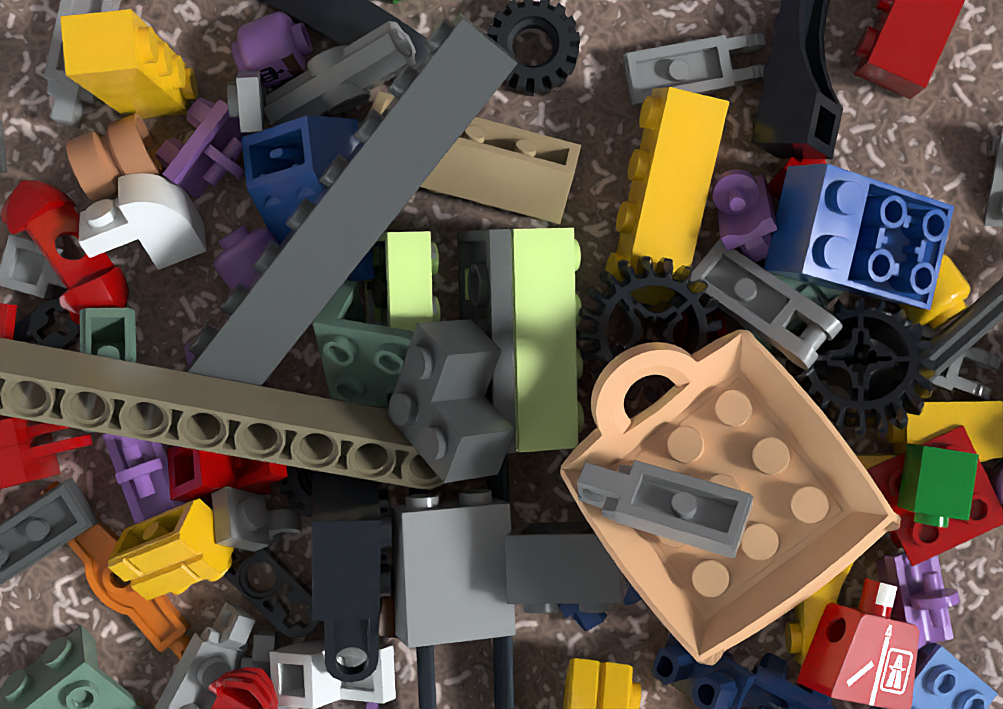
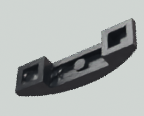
M258 0L276 12L281 11L287 14L294 23H304L307 28L337 46H349L386 22L392 21L397 22L412 41L416 50V64L413 65L415 69L418 68L430 52L424 46L426 37L369 0ZM399 74L392 77L390 80L394 82V80L397 78Z

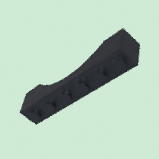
M782 0L780 11L776 15L774 22L775 34L769 62L764 68V85L758 112L753 119V136L751 143L776 158L790 159L793 157L794 159L833 160L843 107L832 88L825 59L824 34L830 0Z

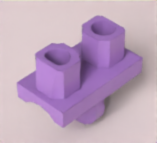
M197 98L187 111L186 121L197 129L185 145L175 137L166 139L156 152V158L166 169L163 172L165 177L179 185L196 199H199L208 185L212 184L216 187L227 171L239 180L244 175L245 170L234 163V161L243 151L241 137L246 136L249 132L240 131L239 117L230 118L228 105L219 99L215 104L206 99Z
M733 169L726 171L718 176L712 189L713 201L718 212L720 239L727 251L740 247L743 255L755 263L767 258L772 232L778 230L770 187L764 174L754 177L745 170Z
M111 434L102 435L116 471V480L118 484H121L135 524L187 503L170 500L168 448L166 444Z
M904 551L886 555L884 559L879 560L876 563L879 581L897 586L891 617L917 625L920 631L918 649L930 643L953 639L948 607L958 604L960 599L957 589L944 588L938 555L913 567L910 565Z

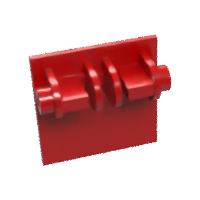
M963 425L920 444L922 446L977 454ZM905 452L866 469L893 512L901 518L900 528L888 531L895 547L897 549L903 548L912 567L1003 525L1002 506L979 457L969 521L949 518L948 528L914 522L915 512L897 507Z

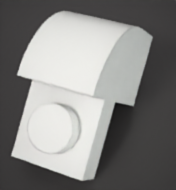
M135 173L118 177V198L97 201L85 211L80 212L79 243L89 258L137 239L140 240L158 270L206 252L204 223L190 197L179 185L158 175Z
M325 640L300 642L269 652L271 680L277 695L278 706L316 709L339 699L386 703L396 698L393 645L379 644L376 670L368 678L352 683L339 681L327 672L325 666ZM356 647L345 648L336 656V660L346 667L358 666L367 658L366 653Z

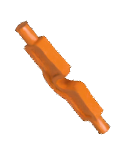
M55 481L51 483L49 486L46 487L45 490H43L39 494V496L44 495L45 493L59 485V482ZM98 517L100 521L98 524L67 543L85 564L86 578L92 591L107 607L118 613L128 615L159 652H163L169 647L180 660L191 640L185 634L190 629V624L174 607L166 594L147 601L131 587V582L128 585H120L116 582L114 572L108 568L107 560L120 537Z

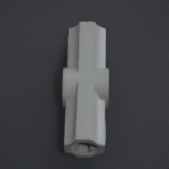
M388 21L349 46L333 47L316 55L307 63L308 70L265 96L266 106L264 111L270 124L276 126L306 115L326 117L329 114H340L363 104L371 97L370 90L399 74L407 64L412 66L416 64V50L409 35L400 28L397 22Z

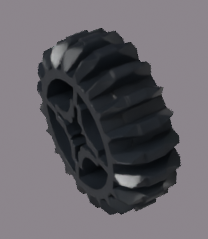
M641 255L637 262V273L634 272L629 261L621 260L618 262V271L621 276L619 280H616L606 270L599 274L600 280L607 286L603 293L593 287H587L585 294L590 299L596 301L594 309L585 306L580 308L579 317L590 320L591 325L576 328V338L592 340V343L580 349V355L584 361L598 358L589 369L591 376L594 379H598L603 369L622 352L637 345L654 342L642 335L644 330L640 325V319L634 311L654 322L652 327L656 333L655 337L659 342L675 345L672 333L677 323L683 319L681 313L685 310L687 333L681 348L691 355L714 341L707 338L708 332L718 331L723 326L722 322L718 319L706 318L707 314L718 307V302L714 298L698 300L706 292L708 284L706 281L698 279L688 285L693 272L690 267L682 265L672 275L673 260L662 257L654 271L651 257ZM658 285L669 288L676 295L668 302L661 300L652 307H643L640 302L634 299L630 292L641 287ZM618 304V308L624 316L625 325L620 335L614 339L616 345L610 349L607 340L608 321L613 309ZM662 375L645 376L632 384L625 397L628 400L634 401L643 386L645 398L649 402H656L659 396V386H662L663 390L667 393L675 384L669 378Z
M861 296L855 302V309L847 310L839 299L834 304L833 316L842 324V329L832 341L825 340L816 350L818 358L808 370L800 368L789 359L785 363L788 373L805 390L827 418L833 421V426L840 435L844 433L845 426L854 428L855 439L859 442L864 439L866 428L873 427L875 434L882 439L887 436L888 421L895 427L903 430L908 424L907 413L916 416L920 415L924 408V402L921 398L931 397L934 384L929 379L935 376L937 369L935 361L928 359L932 356L933 352L931 341L920 340L923 332L920 323L905 326L907 314L904 309L895 312L892 316L887 315V304L884 300H881L875 306V310L865 309L866 303ZM802 322V325L799 327V336L808 327L805 322ZM851 338V341L844 348L828 350L827 355H822L833 344ZM870 339L883 343L893 351L877 348ZM858 352L862 354V365H866L862 386L858 385V373L853 372L854 365L857 363ZM821 381H827V386H838L846 390L850 400L835 395ZM892 382H901L890 394L880 399L868 401V397L873 390L879 387H891Z

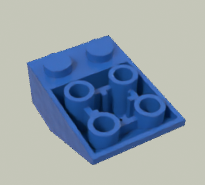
M306 115L261 132L241 137L247 190L267 228L271 230L280 244L292 230L285 223L297 205L305 197L313 203L324 189L325 185L319 179L328 165L338 154L347 159L360 141L353 137L358 128L357 119ZM372 247L346 280L361 282L375 279Z
M830 164L788 166L776 214L778 230L772 232L764 269L770 273L813 285L930 310L954 206Z

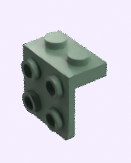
M345 280L312 322L331 398L341 399L349 403H363L389 408L390 399L393 396L414 332L366 323L358 283Z
M82 625L66 637H60L53 641L41 657L24 670L20 669L12 673L0 688V709H148V707L98 667L96 641Z

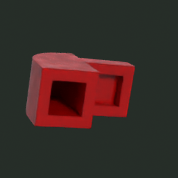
M179 446L167 449L170 500L190 502L200 498L204 503H212L211 493L226 486L267 495L271 493L270 484L288 477L287 465Z

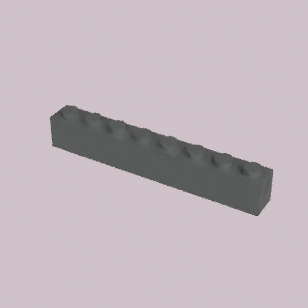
M461 13L452 23L444 17L424 43V46L430 50L417 69L407 64L388 89V92L395 97L383 113L380 114L373 109L359 125L353 137L360 142L347 159L338 154L325 169L319 179L325 187L313 203L306 197L303 198L291 213L285 224L292 230L280 245L271 240L260 253L252 266L258 271V274L247 288L238 283L226 297L220 307V310L226 313L220 323L215 329L206 324L188 348V351L194 357L187 373L262 386L518 64L515 58Z

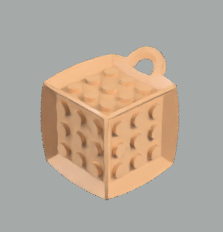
M736 330L692 355L672 344L652 342L637 345L616 356L603 369L593 388L591 411L597 428L572 451L561 465L560 475L581 512L618 568L680 644L698 663L705 665L717 663L724 651L760 631L796 607L854 562L887 531L900 528V516L893 512L865 467L837 429L797 381L748 330ZM649 375H662L669 378L675 384L653 405L633 418H628L624 410V398L628 389L637 380ZM634 460L751 493L753 496L752 509L735 559L615 523V520L602 516L601 508L578 500L577 481L585 462L617 471L619 465L632 466Z

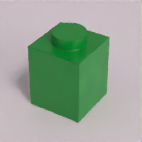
M907 443L897 507L915 512L914 522L948 528L949 518L969 521L979 454Z

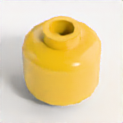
M943 254L931 309L925 310L896 304L900 309H904L907 319L913 324L929 325L933 331L946 325L968 308L965 300L970 294L971 287L952 260L946 254Z

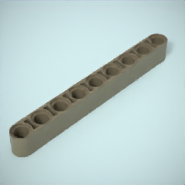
M0 338V415L418 489H432L444 483L386 415L387 409Z

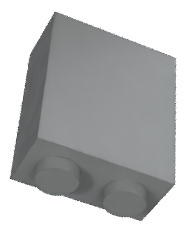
M470 489L460 491L459 500L439 501L438 494H413L406 496V504L390 506L396 636L408 648L516 635L514 604H507L505 535L511 531L510 503L492 497V490Z

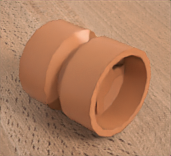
M137 113L109 123L105 136L99 131H88L66 141V151L73 172L83 191L93 202L117 195L118 177L135 173L164 176V166L156 158L157 148L154 147L149 152L146 150V148L155 145L148 127Z

